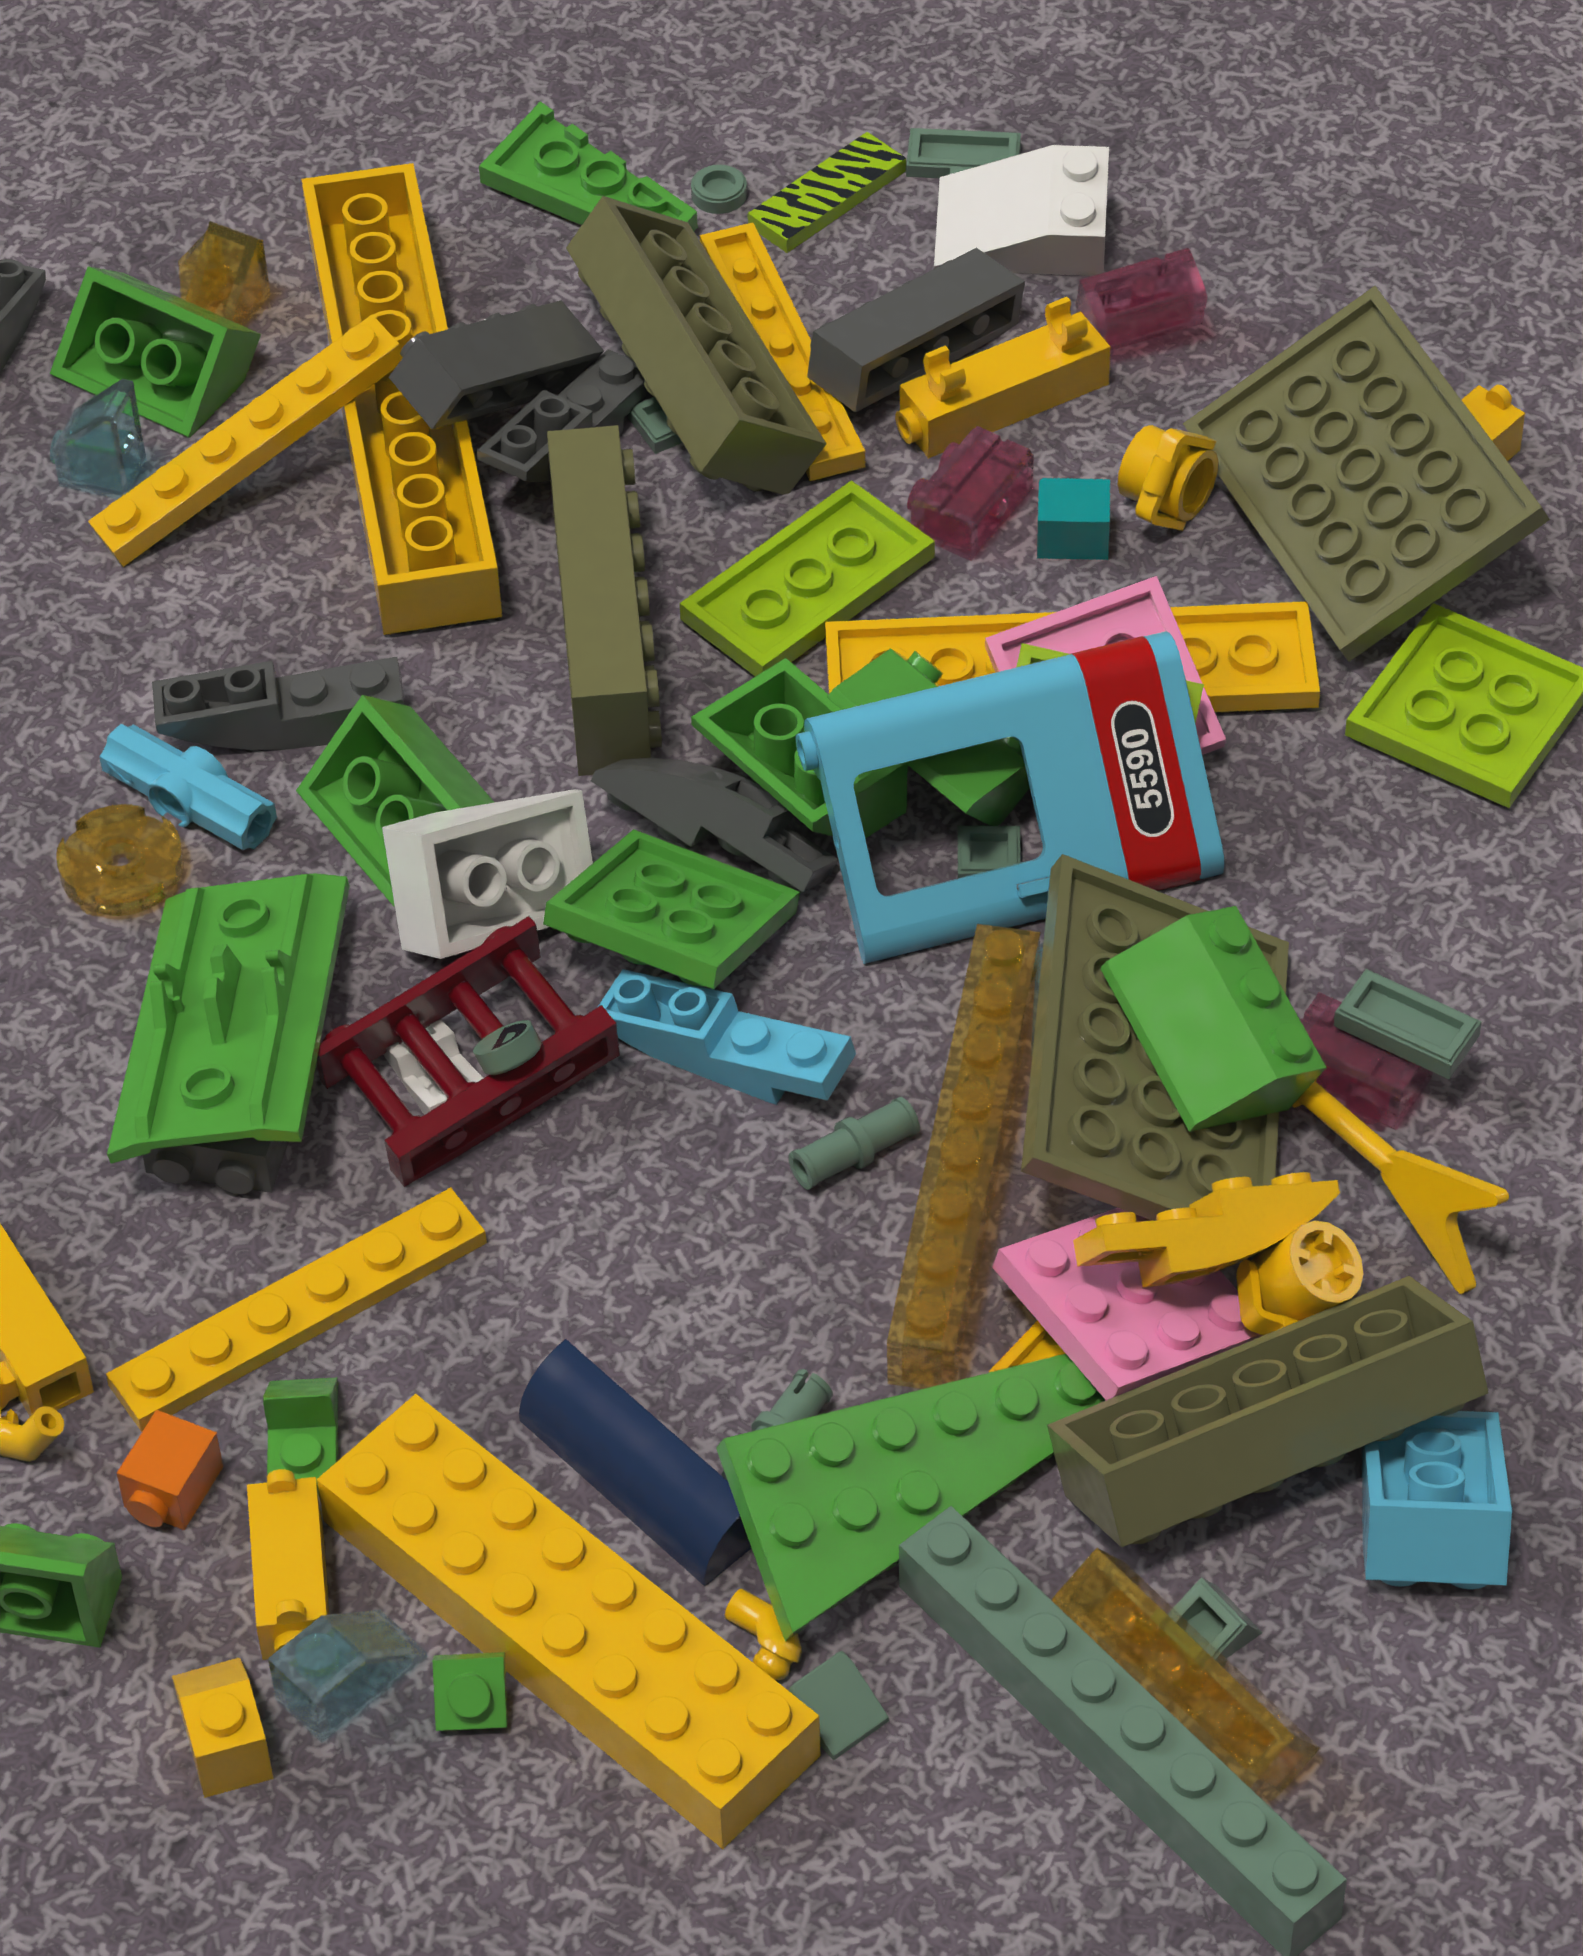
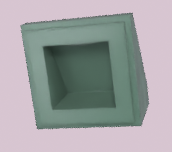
M1202 1577L1154 1628L1199 1676L1207 1673L1263 1633L1217 1585Z
M843 1651L833 1655L789 1688V1692L819 1715L820 1746L833 1760L889 1722L888 1715L861 1673Z

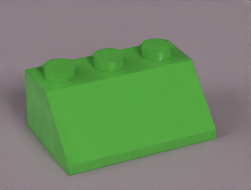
M88 266L50 374L180 434L191 437L245 381L261 334L125 273Z
M890 648L834 687L827 698L841 710L938 687L940 685L937 682L942 677L943 672L916 651L909 658H906ZM1006 737L905 762L963 812L990 826L1000 825L1030 789L1019 741L1013 737Z
M784 658L691 716V725L811 831L833 836L821 781L817 778L814 769L808 771L803 769L797 752L796 734L804 732L805 719L841 709L827 698L828 693L793 663ZM905 762L864 772L855 778L854 791L865 838L906 813L908 765Z
M362 695L296 790L394 907L382 827L435 812L495 803L411 706Z
M1236 906L1186 915L1107 960L1100 968L1189 1132L1289 1110L1327 1068Z
M17 1523L0 1526V1632L100 1648L122 1580L115 1543L104 1542L102 1539L90 1534L80 1533L64 1536L38 1532L29 1526Z

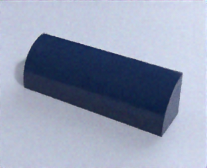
M567 1339L561 1342L544 1359L531 1377L520 1403V1422L702 1585L706 1586L751 1549L728 1481Z

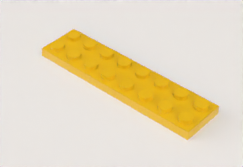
M1306 601L1170 607L1200 679L1204 684L1214 712L1319 708L1320 686L1309 607ZM1055 612L825 622L829 694L834 687L890 648L906 658H909L914 651L921 654L943 672L942 677L937 682L940 686L995 673L985 649V638Z

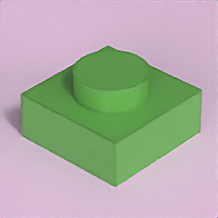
M505 1652L434 1655L432 1662L436 1731L507 1728Z

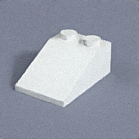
M1051 145L940 177L934 269L977 247L1013 273L1104 276L1109 147Z
M574 789L435 812L382 827L402 950L439 959L473 950L482 945L485 939L498 928L513 926L528 916L535 922L537 931L548 928L549 926L543 925L546 902L593 864L582 790Z

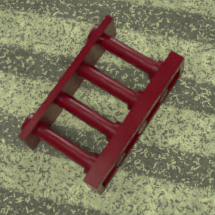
M530 916L513 926L498 928L479 947L353 1024H345L333 1029L320 1043L316 1063L320 1081L327 1089L347 1076H350L393 1131L392 1135L384 1141L390 1170L404 1187L460 1156L620 1056L617 1025L605 1008L600 1005L584 1016H575L533 964L541 956L537 927ZM511 976L553 1028L555 1034L544 1040L537 1054L519 1067L502 1074L488 1075L478 1082H467L426 1028L458 1009L482 1040L490 1033L503 1027V1024L479 995ZM397 1042L399 1044L404 1042L448 1098L446 1102L423 1116H413L372 1063L373 1060L387 1052V1047Z

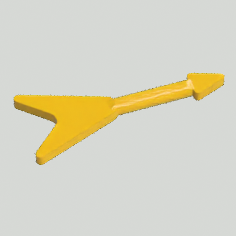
M1315 1080L1292 1106L1304 1105L1380 1171L1384 1183L1455 1290L1459 1294H1463L1475 1288L1476 1281L1458 1227V1213L1460 1211L1495 1207L1509 1200L1507 1190L1404 1150L1396 1151Z

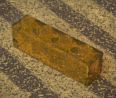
M1096 1548L1051 1599L1258 1796L1272 1801L1283 1792L1320 1750L1316 1743L1124 1561Z

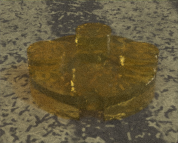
M132 804L106 806L82 816L75 822L76 832L69 836L66 843L64 838H62L57 847V867L65 893L70 899L79 904L83 912L92 916L135 914L150 909L158 903L165 902L166 899L173 897L178 889L177 883L183 874L184 857L180 836L171 821L162 815V822L156 818L146 816L144 807ZM117 854H125L127 860H132L130 863L122 866L111 865L113 864V856Z

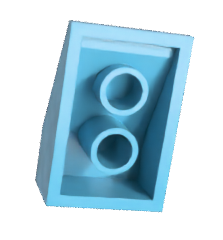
M1458 1411L1446 1416H1433L1405 1428V1431L1394 1439L1374 1441L1362 1446V1528L1366 1580H1381L1392 1586H1409L1416 1582L1451 1583L1463 1589H1479L1486 1585H1507L1512 1507L1498 1412Z

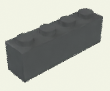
M976 247L814 330L810 344L811 352L807 377L851 410L857 412L899 390L900 384L925 375L923 362L925 353L946 345L949 349V362H952L998 338L1018 324L1025 281Z
M562 300L541 306L530 304L518 312L506 315L495 313L483 321L467 325L464 322H459L448 330L432 334L425 331L417 334L402 348L400 355L403 358L393 370L389 379L429 427L436 429L531 402L543 390L557 395L596 361L604 350Z

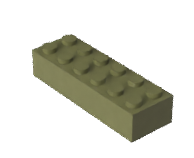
M602 196L566 249L579 269V278L590 287L601 306L599 309L600 313L612 324L623 342L622 349L624 353L635 362L644 377L645 388L657 399L668 417L667 424L669 428L680 437L691 455L690 463L700 474L712 480L719 478L742 483L753 491L764 489L782 495L790 493L825 447L826 442L688 222Z
M618 425L547 431L578 776L594 775L596 770L622 759L651 758L650 748L662 747L659 711H648V707L660 706L657 670L654 668V665L644 666L645 661H655L652 624L649 621H639L640 616H650L647 579L634 576V572L645 571L643 540L640 533L630 534L629 529L640 528L638 494L635 490L625 491V485L636 484L633 449H621Z
M1407 1276L1048 1424L1047 1427L1065 1496L1120 1547H1124L1129 1544H1143L1152 1541L1160 1535L1162 1530L1188 1519L1211 1516L1220 1511L1224 1504L1250 1493L1273 1490L1280 1486L1284 1479L1312 1467H1324L1335 1464L1345 1456V1453L1371 1442L1394 1439L1400 1436L1405 1431V1428L1428 1418L1456 1413L1465 1406V1403L1489 1392L1473 1321L1412 1277Z

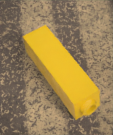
M1064 297L1046 305V326L950 364L949 349L946 345L925 353L923 362L926 374L900 384V410L895 414L897 428L906 443L916 442L929 459L1109 385L1111 347L1081 311L1071 315V300L1068 297Z
M0 1224L1 1410L10 1400L16 1397L19 1398L29 1416L42 1406H49L59 1410L94 1392L87 1359Z

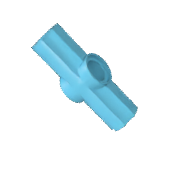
M120 724L107 736L106 746L99 756L102 771L148 796L151 805L158 814L162 816L166 813L171 814L182 821L179 824L181 827H186L190 822H194L242 850L247 848L255 849L269 835L272 824L277 818L275 803L228 778L227 772L221 763L205 749L190 746L185 752H182L134 724L129 727Z

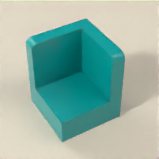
M1040 479L1037 558L1108 560L1110 479Z

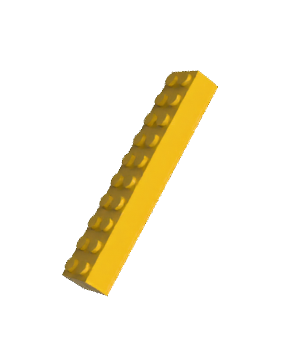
M409 163L301 179L309 239L329 345L371 314L396 339L402 348L411 338L421 332L426 331L432 334L448 330L414 164ZM391 371L341 408L383 634L502 617L498 567L467 420L431 429L389 379L393 372Z

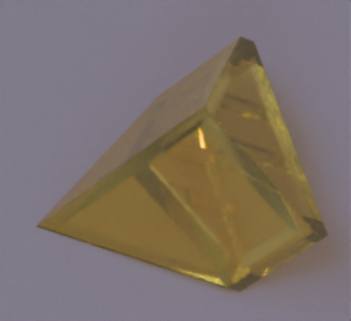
M210 221L207 231L178 260L181 299L242 326L249 322L271 296L264 242L262 239Z

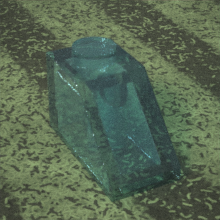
M121 379L74 410L65 428L55 433L50 447V460L52 464L56 465L60 487L113 499H119L131 490L147 461L133 381Z
M373 1610L321 1615L270 1656L268 1663L275 1699L312 1735L323 1743L428 1656L427 1652L383 1611Z

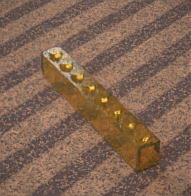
M977 924L887 1339L888 1384L925 1389L957 1381L1039 981L1040 932Z

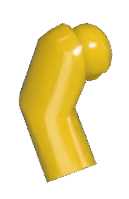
M0 1406V1456L27 1462L36 1460L63 1431L64 1419L61 1414L52 1407L42 1406L23 1425H19L17 1413L10 1409L7 1411V1415L1 1417Z
M742 1588L737 1590L726 1607L725 1619L757 1636V1641L762 1646L755 1654L753 1663L773 1679L778 1681L785 1679L790 1672L791 1664L793 1662L798 1663L801 1657L802 1649L798 1633L785 1641L772 1605Z

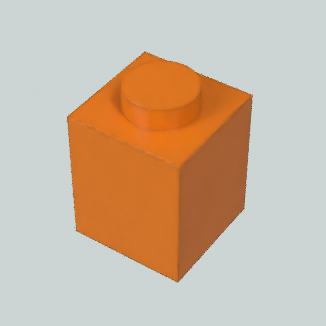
M156 1409L117 1471L123 1504L128 1512L136 1520L147 1526L160 1527L164 1522L185 1530L223 1468L217 1432Z

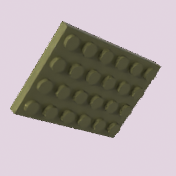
M1373 286L1183 423L1188 432L1203 435L1216 441L1213 451L1217 453L1218 457L1217 474L1348 662L1550 520L1542 506L1376 286Z
M1064 854L1051 867L1021 1172L1128 1212H1134L1136 1215L1153 1221L1157 1220L1156 1215L1160 1212L1189 1207L1193 1202L1212 1193V1183L1223 1179L1251 1177L1253 1186L1271 1185V1179L1275 1178L1279 1112L1189 1132L1100 969L1107 960L1184 916L1206 912L1207 910ZM1248 927L1286 994L1289 942Z

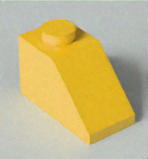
M240 1657L173 1675L172 1680L204 1798L274 1779L260 1716L248 1675Z

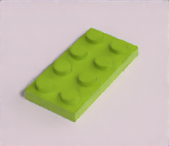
M851 480L680 602V620L756 677L784 658H787L790 662L794 661L825 638V622L850 620L935 558V540Z

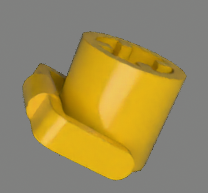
M1153 425L1143 427L1132 439L1122 458L1118 472L1117 485L1119 493L1137 502L1135 508L1137 517L1157 526L1183 531L1186 522L1192 520L1202 510L1213 490L1218 473L1217 453L1213 451L1216 441L1203 435L1173 428L1165 431Z
M1312 1221L1301 1225L1284 1239L1262 1250L1252 1261L1244 1259L1236 1273L1240 1317L1244 1326L1248 1330L1264 1336L1352 1299L1360 1289L1364 1275L1362 1259L1354 1242L1343 1230L1331 1223Z

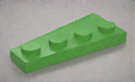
M541 101L479 165L480 183L580 225L585 222L601 197L605 196L688 222L693 231L698 228L697 211L648 176L638 178L627 170L625 160L612 151L604 154L589 144L588 134L574 124L565 127L554 119V110Z

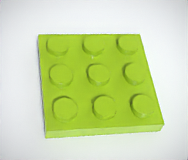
M1433 603L1346 719L1345 736L1510 808L1583 706V667Z

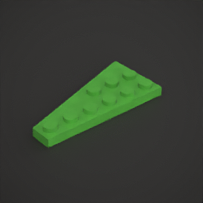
M1067 1354L727 1437L720 1442L716 1449L785 1641L803 1630L810 1622L845 1601L859 1588L885 1570L888 1571L899 1563V1545L948 1507L952 1506L959 1514L966 1517L973 1509L1008 1488L1045 1459L1048 1460L1054 1456L1047 1425L1106 1401Z

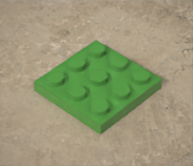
M633 829L546 902L543 925L566 933L574 941L593 943L622 954L629 962L651 965L677 975L683 982L689 985L706 986L714 989L796 914L800 891Z

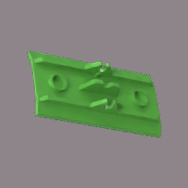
M312 873L186 889L183 893L166 899L107 1152L111 1164L148 1154L151 1149L253 1137L258 1141L302 1142L350 888L346 876Z

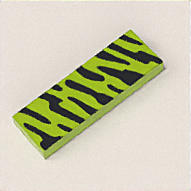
M866 132L748 212V223L753 222L761 236L788 253L906 172V157L869 132Z

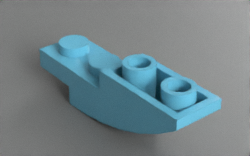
M622 969L598 1005V1007L602 1005L616 1022L618 1038L641 1052L776 1105L785 1091L828 1101L856 1055L851 1036L740 1012L732 993L693 986Z

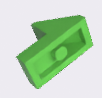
M338 1378L270 1381L263 1395V1406L268 1428L267 1475L274 1470L286 1469L294 1473L295 1479L316 1477L317 1480L338 1461Z

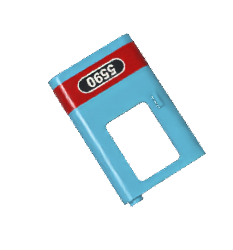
M1167 631L807 718L804 721V732L796 734V747L803 769L805 771L814 769L817 778L821 781L833 840L863 964L1045 919L1051 867L1062 854L1156 891L1199 881L1200 879L1220 875L1224 872L1223 848L1182 661L1175 640ZM1006 737H1013L1019 741L1043 844L1040 856L1034 860L890 896L881 895L876 887L855 796V778L864 772Z

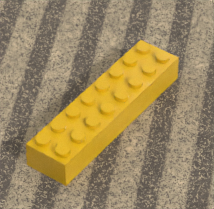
M414 1394L317 1478L325 1523L483 1653L505 1652L506 1672L720 1848L724 1849L821 1756L819 1715L417 1394Z

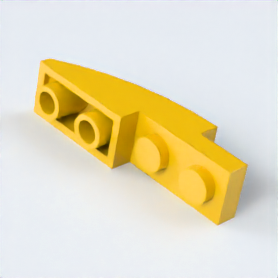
M1299 1172L1271 1179V1185L1253 1186L1251 1177H1234L1212 1183V1193L1193 1202L1189 1207L1158 1213L1156 1215L1157 1220L1137 1222L1134 1212L1104 1215L1095 1219L1096 1228L1073 1240L1077 1267L1138 1262L1143 1288L1176 1284L1206 1276L1268 1248L1287 1237L1296 1228L1308 1223L1340 1194L1338 1180L1312 1182L1310 1173Z

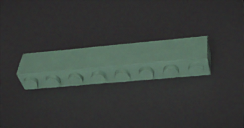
M952 1506L948 1507L899 1545V1587L1282 1956L1299 1955L1342 1919L1347 1879Z

